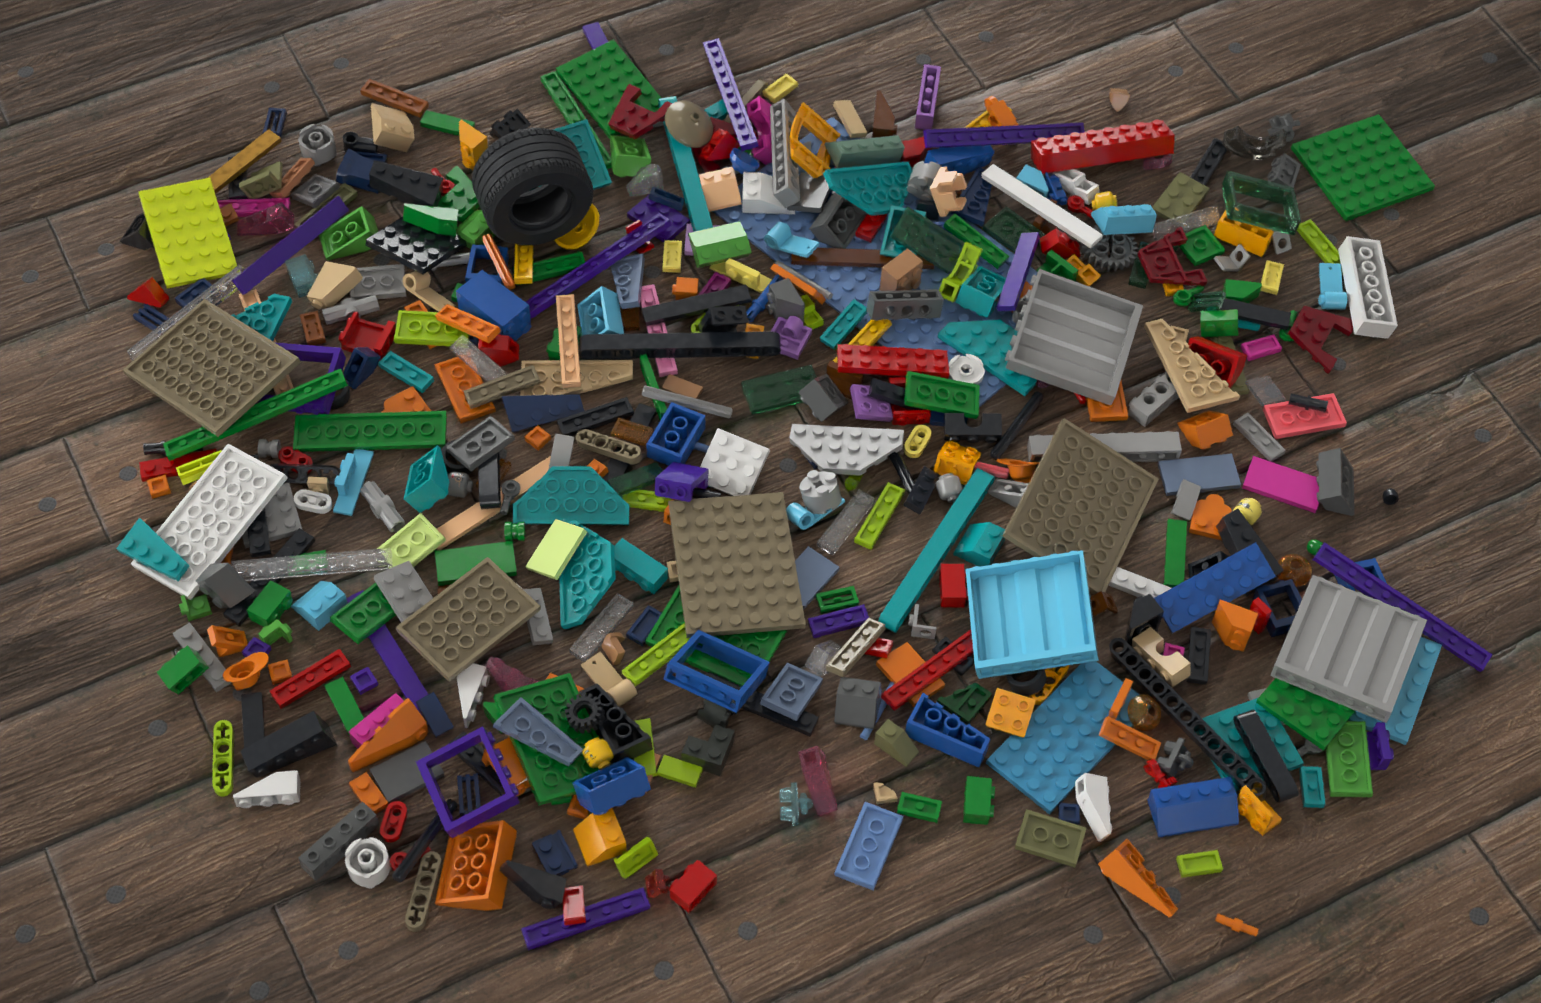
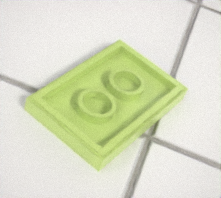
M420 513L378 547L376 551L391 568L406 561H410L412 566L415 567L444 543L446 539Z
M555 519L525 567L529 571L558 580L587 531L584 528Z

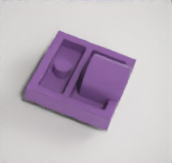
M790 316L788 320L778 317L771 330L780 334V353L797 360L812 334V328L804 326L802 320L796 316Z
M852 384L850 391L856 419L885 422L892 420L893 415L890 403L869 397L870 386Z

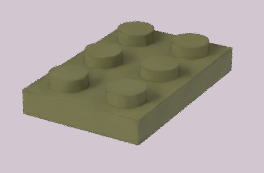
M1179 172L1152 208L1158 216L1178 227H1182L1209 193L1210 188Z
M1026 809L1014 849L1075 868L1086 827Z

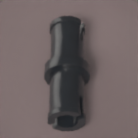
M1291 393L1288 405L1326 413L1328 401L1315 399L1310 395L1306 397Z

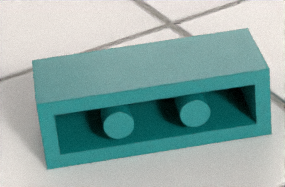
M623 538L614 546L615 571L618 570L628 580L638 583L643 590L655 594L667 581L668 568Z

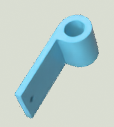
M778 222L764 236V240L769 247L806 258L820 245L817 241L792 235L789 225Z
M1319 263L1321 294L1318 299L1319 305H1321L1322 309L1345 310L1347 294L1342 289L1341 264Z
M842 498L840 505L845 503L844 498ZM796 502L786 508L788 520L803 530L811 527L833 511L831 508L826 510L827 513L813 514L806 507L804 508Z

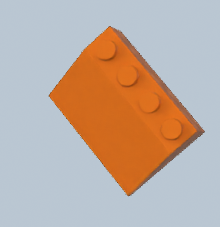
M504 820L483 822L454 838L449 835L435 904L437 906L481 911L502 909L508 878L499 869L507 860H512L517 831Z

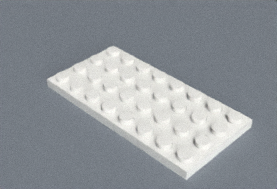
M227 444L156 532L190 566L179 582L136 560H133L131 565L191 600L198 592L200 586L196 579L210 564L221 563L287 480V476Z

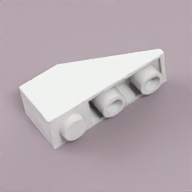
M474 663L457 676L465 728H468L470 722L474 721L476 706L481 704L483 699V688L488 686L490 680L487 667Z
M298 771L275 772L234 794L233 798L236 806L241 808H250L255 805L268 807L273 804L291 805L295 802H300V777Z
M1084 773L1075 781L1076 800L1097 841L1102 842L1111 835L1112 831L1107 777Z

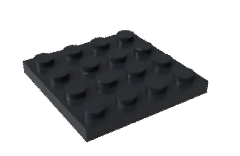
M403 216L366 239V246L423 275L467 246L466 241L458 234L456 236L436 234L403 221Z

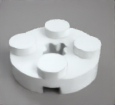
M966 354V356L961 357L957 355L950 360L949 379L977 385L982 382L985 369L978 357ZM962 369H969V373H964Z

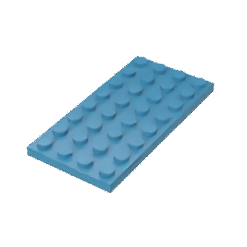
M1097 661L1081 663L1032 713L1025 737L1021 738L1011 735L987 759L986 764L1050 815L1059 803L1073 791L1075 781L1084 773H1090L1116 745L1100 737L1099 733L1105 717L1109 715L1123 681ZM1131 688L1116 720L1132 728L1151 708L1152 704Z

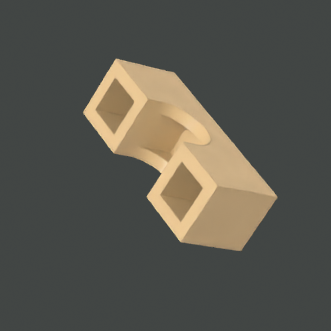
M1151 627L1132 639V648L1171 687H1174L1190 676L1191 663L1178 651L1169 656L1160 655L1164 651V639Z

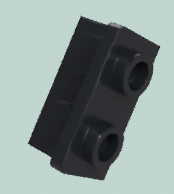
M517 108L514 112L511 110L507 112L501 122L499 120L491 125L492 130L489 134L491 136L495 134L498 138H501L509 133L527 129L531 123Z

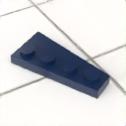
M978 167L967 184L966 189L960 195V197H966L967 200L963 209L951 211V214H956L964 220L983 227L992 184L981 178L985 169Z
M580 394L502 396L512 433L554 422L584 411Z

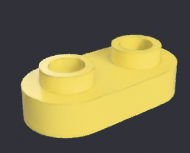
M918 425L912 430L904 445V453L908 457L917 458L921 456L931 439L930 428L925 425Z

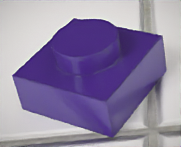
M253 637L242 651V654L245 657L257 652L268 654L271 651V646Z
M369 667L350 676L360 695L378 686V681Z

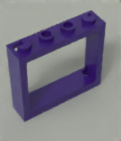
M276 343L297 356L300 361L331 363L328 373L340 368L343 370L346 361L342 349L338 347ZM336 391L289 411L300 414H329ZM264 395L257 403L274 397V395Z
M483 726L416 761L444 829L452 838L520 803L517 797L519 790L515 783L511 784L509 778L512 775L508 767L503 766L501 762L504 760V757L499 748L496 749L494 746L496 740L492 732H487ZM483 741L506 794L454 821L431 768Z

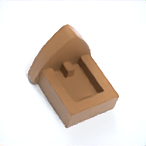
M1110 88L1109 98L1111 104L1119 112L1127 104L1130 94L1125 89Z
M619 632L607 634L602 643V649L612 665L620 664L625 654V650L620 644L625 638Z

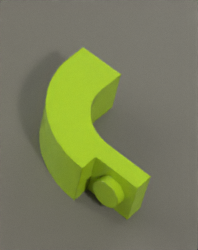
M965 242L953 271L948 277L943 278L939 288L944 299L951 302L956 301L962 283L978 267L977 263L982 253V248Z

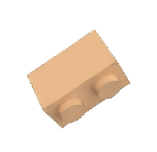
M733 167L699 175L709 212L742 205Z

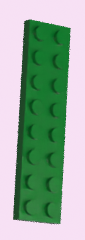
M418 411L295 415L293 450L317 452L351 451L355 449L435 448L437 445L443 448L446 445L447 412Z

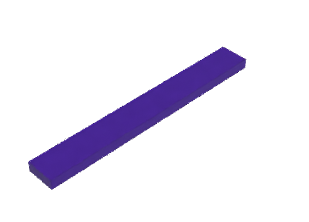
M339 196L335 197L232 279V282L241 294L245 295L346 214L349 209Z
M364 590L346 598L347 603L364 592ZM384 624L368 636L405 698H409L421 714L415 702L429 694Z

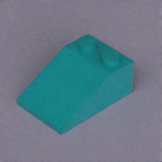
M891 206L880 255L895 258L908 248L917 256L926 225V212Z
M979 266L962 283L955 302L960 304L962 308L970 309L976 312L977 315L988 318L998 304L1006 278Z
M438 445L410 466L404 500L419 513L430 509L436 501L444 499L449 492L450 481L441 448Z

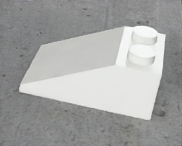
M743 172L742 213L795 214V211L784 208L773 195L772 176L759 172Z

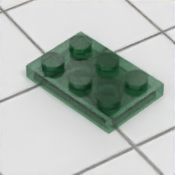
M1007 206L983 225V231L1014 253L1022 233L1039 232L1040 238L1046 235Z

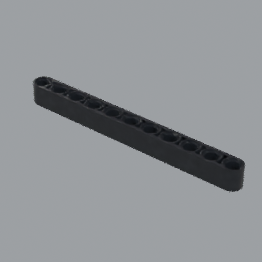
M772 331L588 334L581 336L579 339V355L583 359L640 358V355L647 354L648 358L776 356L781 352L780 334Z
M1119 637L1112 639L1109 649L1112 658L1228 777L1232 778V781L1240 789L1245 785L1251 791L1253 788L1259 787L1262 791L1253 794L1261 802L1264 801L1267 796L1265 782L1124 639ZM1118 647L1124 648L1121 652L1114 651ZM1130 661L1137 662L1135 665H1128ZM1145 674L1150 675L1148 679L1141 678ZM1157 688L1164 689L1161 693L1154 692ZM1171 702L1178 703L1175 707L1168 706ZM1184 716L1192 717L1189 721L1181 720ZM1198 730L1205 731L1203 735L1195 734ZM1212 744H1218L1220 746L1216 750H1212L1209 748ZM1227 758L1234 760L1231 764L1223 762ZM1240 773L1248 774L1244 779L1237 777Z

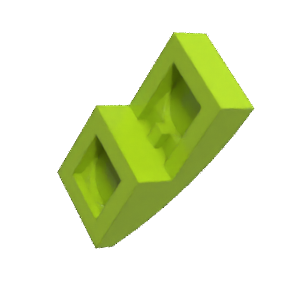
M807 294L801 296L805 304L804 326L812 329L823 326V319L815 310L813 301Z

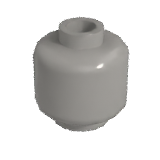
M953 473L940 476L936 482L940 499L948 500V503L955 502L963 490L959 477L953 475Z

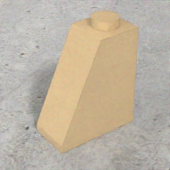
M326 261L307 298L316 309L332 307L352 290L363 277L356 267Z

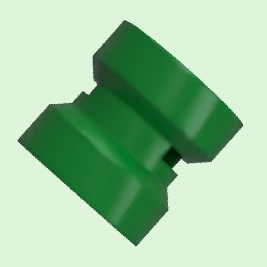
M505 522V541H512L513 539L525 541V522H518L517 524Z

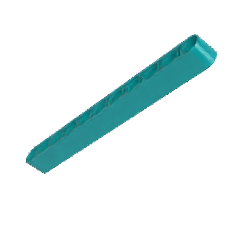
M676 96L659 98V108L666 101L676 102ZM664 121L665 132L693 232L713 228L691 147L678 142L670 134Z
M979 468L975 470L882 611L878 622L885 624V628L894 633L898 631L988 493L995 480V476Z

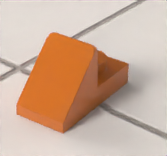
M214 625L207 629L211 646L216 647L218 657L241 652L248 645L245 631Z

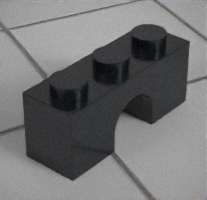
M945 413L944 440L949 442L967 440L969 443L983 440L987 443H995L1001 439L1002 416L1000 413H983L981 425L975 428L969 427L965 423L964 413Z

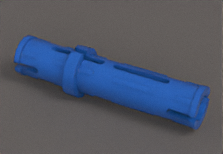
M775 275L769 285L784 279L782 277L778 279L780 276ZM769 285L757 299L752 301L751 307L746 311L747 318H750L749 322H753L759 312L765 309V305L768 303L767 293H769Z

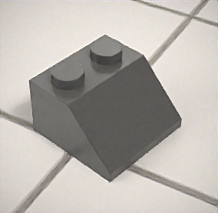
M787 278L769 285V293H767V310L769 314L773 315L776 321L778 317L788 320L790 316H796L802 320L804 325L805 304L790 279Z
M827 373L815 378L798 392L801 395V400L812 409L814 417L821 422L849 403Z
M229 563L210 564L196 579V582L200 585L199 589L213 599L212 602L219 608H232L255 591Z
M841 677L836 696L834 723L874 729L882 700L881 682Z

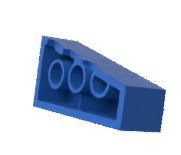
M990 145L937 148L928 150L924 163L935 162L942 167H947L949 172L957 171V173L965 175L977 170L978 167L981 168L990 164L995 151Z
M922 693L906 724L905 732L909 738L979 768L987 753L990 738L970 724H964L959 720L960 717L954 713L951 715L943 709L941 704L932 702L928 699V695Z

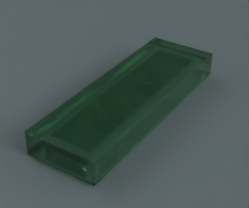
M1140 241L1138 251L1149 245V243ZM1137 255L1128 285L1145 289L1148 277Z
M655 462L609 479L607 483L619 496L654 484L655 477L663 470Z

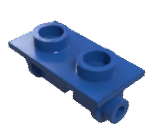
M1045 173L1044 179L1049 189L1048 200L1053 199L1057 201V205H1065L1068 198L1064 190H1059L1062 189L1059 178L1056 175L1049 177L1048 173Z

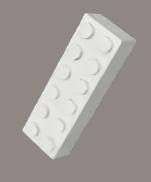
M1347 236L1338 252L1354 334L1388 339L1398 325L1381 243L1379 240Z

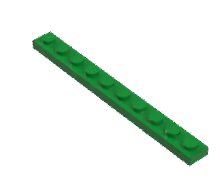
M340 368L253 405L219 437L204 427H200L163 443L169 461L344 388L348 386L344 374Z

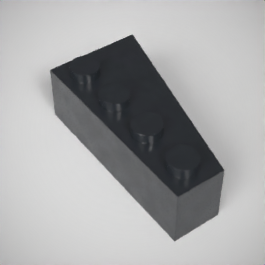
M375 160L369 173L370 187L388 196L392 195L402 203L406 202L408 204L437 207L443 192V177Z
M1237 508L1222 517L1216 527L1230 556L1256 542L1276 576L1261 585H1268L1277 580L1284 571L1240 510ZM1258 587L1245 593L1246 597L1253 594Z
M598 683L579 691L580 697H582V693H586L587 696L590 693L601 702L605 718L604 721L601 720V726L596 725V732L600 739L606 740L611 748L613 763L626 757L632 760L653 750L651 737L644 733L640 726L614 702ZM586 708L587 713L590 716L592 714V709Z
M312 711L242 749L241 754L248 771L258 778L334 747L337 743L329 725L315 711Z

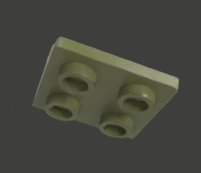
M279 161L251 173V178L240 182L239 188L249 199L261 198L266 194L281 189L282 163Z

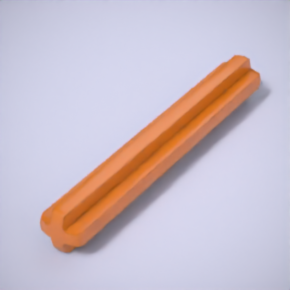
M489 233L483 235V242L505 287L509 290L515 289V282L492 235Z

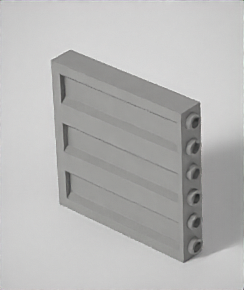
M1039 269L1037 275L1032 276L1030 281L1032 289H1028L1025 296L1027 304H1023L1020 315L1023 317L1022 320L1018 319L1015 330L1018 332L1017 335L1012 336L1010 345L1013 347L1011 351L1008 350L1005 361H1008L1006 369L1111 405L1118 391L1143 305Z
M1312 575L1270 676L1387 723L1427 620L1398 607L1383 603L1378 599H1373L1360 592L1345 588L1343 585L1330 582L1323 577Z

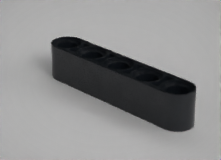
M499 451L478 466L481 510L501 508Z
M1250 710L1235 715L1233 717L1234 725L1275 801L1281 803L1299 795L1298 787L1257 712Z

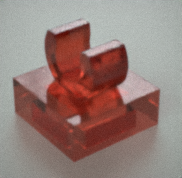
M655 869L645 877L648 897L656 898L659 894H665L670 891V887L665 886V883L670 878L663 874L662 869Z

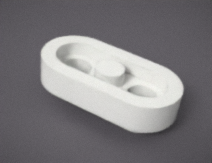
M300 490L294 495V502L298 509L319 514H325L332 509V500L327 494Z

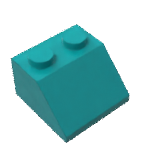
M991 522L970 524L953 555L979 567L992 565L1004 544L1005 538L1002 535L1005 529Z

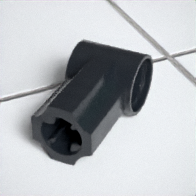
M346 132L343 135L345 153L348 149L366 153H377L378 145L374 144V139L358 137L355 132Z

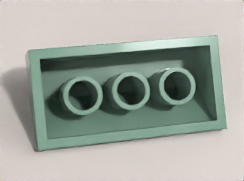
M899 136L825 143V147L836 168L899 163L905 148Z

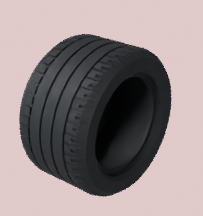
M527 128L499 138L483 152L476 162L472 173V187L488 227L497 237L513 244L537 245L560 238L582 221L593 200V184L575 144L566 135L552 129ZM538 187L532 191L526 192L532 188Z

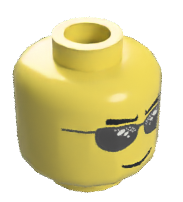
M1253 498L1242 499L1234 508V510L1237 508L1240 510L1251 526L1262 513L1260 503Z

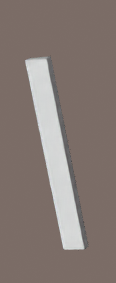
M992 164L982 173L981 178L1089 248L1095 246L1102 239L1103 234L996 165Z

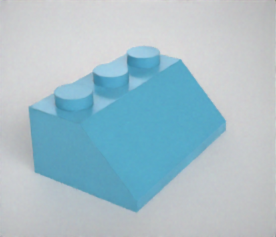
M1143 204L1137 206L1101 207L1093 211L1091 216L1103 235L1151 233L1153 232L1157 214L1151 205Z
M601 286L577 304L582 336L588 334H624L617 293Z

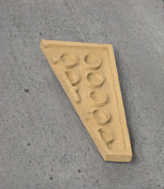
M1163 319L1145 323L1144 328L1187 413L1239 400L1240 395L1236 391L1233 392L1228 387L1229 384L1225 380L1222 381L1215 374L1216 371L1197 352L1194 353L1189 348L1190 345L1186 341L1183 342Z
M560 360L522 361L521 369L534 365L540 383L520 390V396L581 394L633 379V360H579L581 387L562 388Z

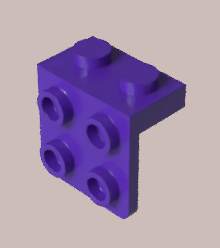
M1376 722L1372 732H1367L1370 770H1386L1394 758L1393 749L1389 746L1390 733L1389 730H1386L1385 722Z

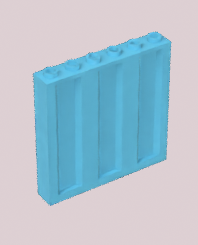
M1083 550L1032 557L1025 560H1013L1000 564L994 563L981 567L975 566L966 569L974 663L978 679L1099 661Z

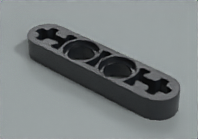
M278 463L269 465L280 472L285 468L284 474L287 476V480L284 483H307V473L310 469H314L317 472V477H322L321 469L324 470L323 474H328L332 470L336 476L341 472L338 467L331 465ZM289 469H296L299 474L298 477L291 478L288 474ZM323 476L328 478L329 484H335L336 476L333 480L330 476Z

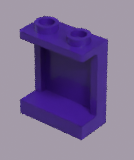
M673 462L655 477V495L690 502L692 500V491L695 487L703 489L708 487L709 469Z

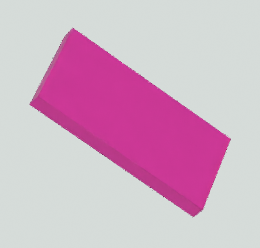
M1253 456L1242 489L1313 513L1316 512L1319 504L1317 500V492H1319L1317 477Z

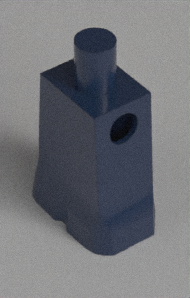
M348 149L338 168L336 182L340 184L346 183L347 185L377 194L379 192L370 187L369 173L374 161Z

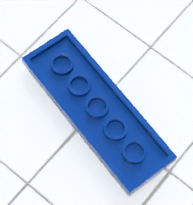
M1255 542L1154 599L1164 610L1162 618L1170 632L1174 633L1216 610L1220 599L1230 602L1276 576Z

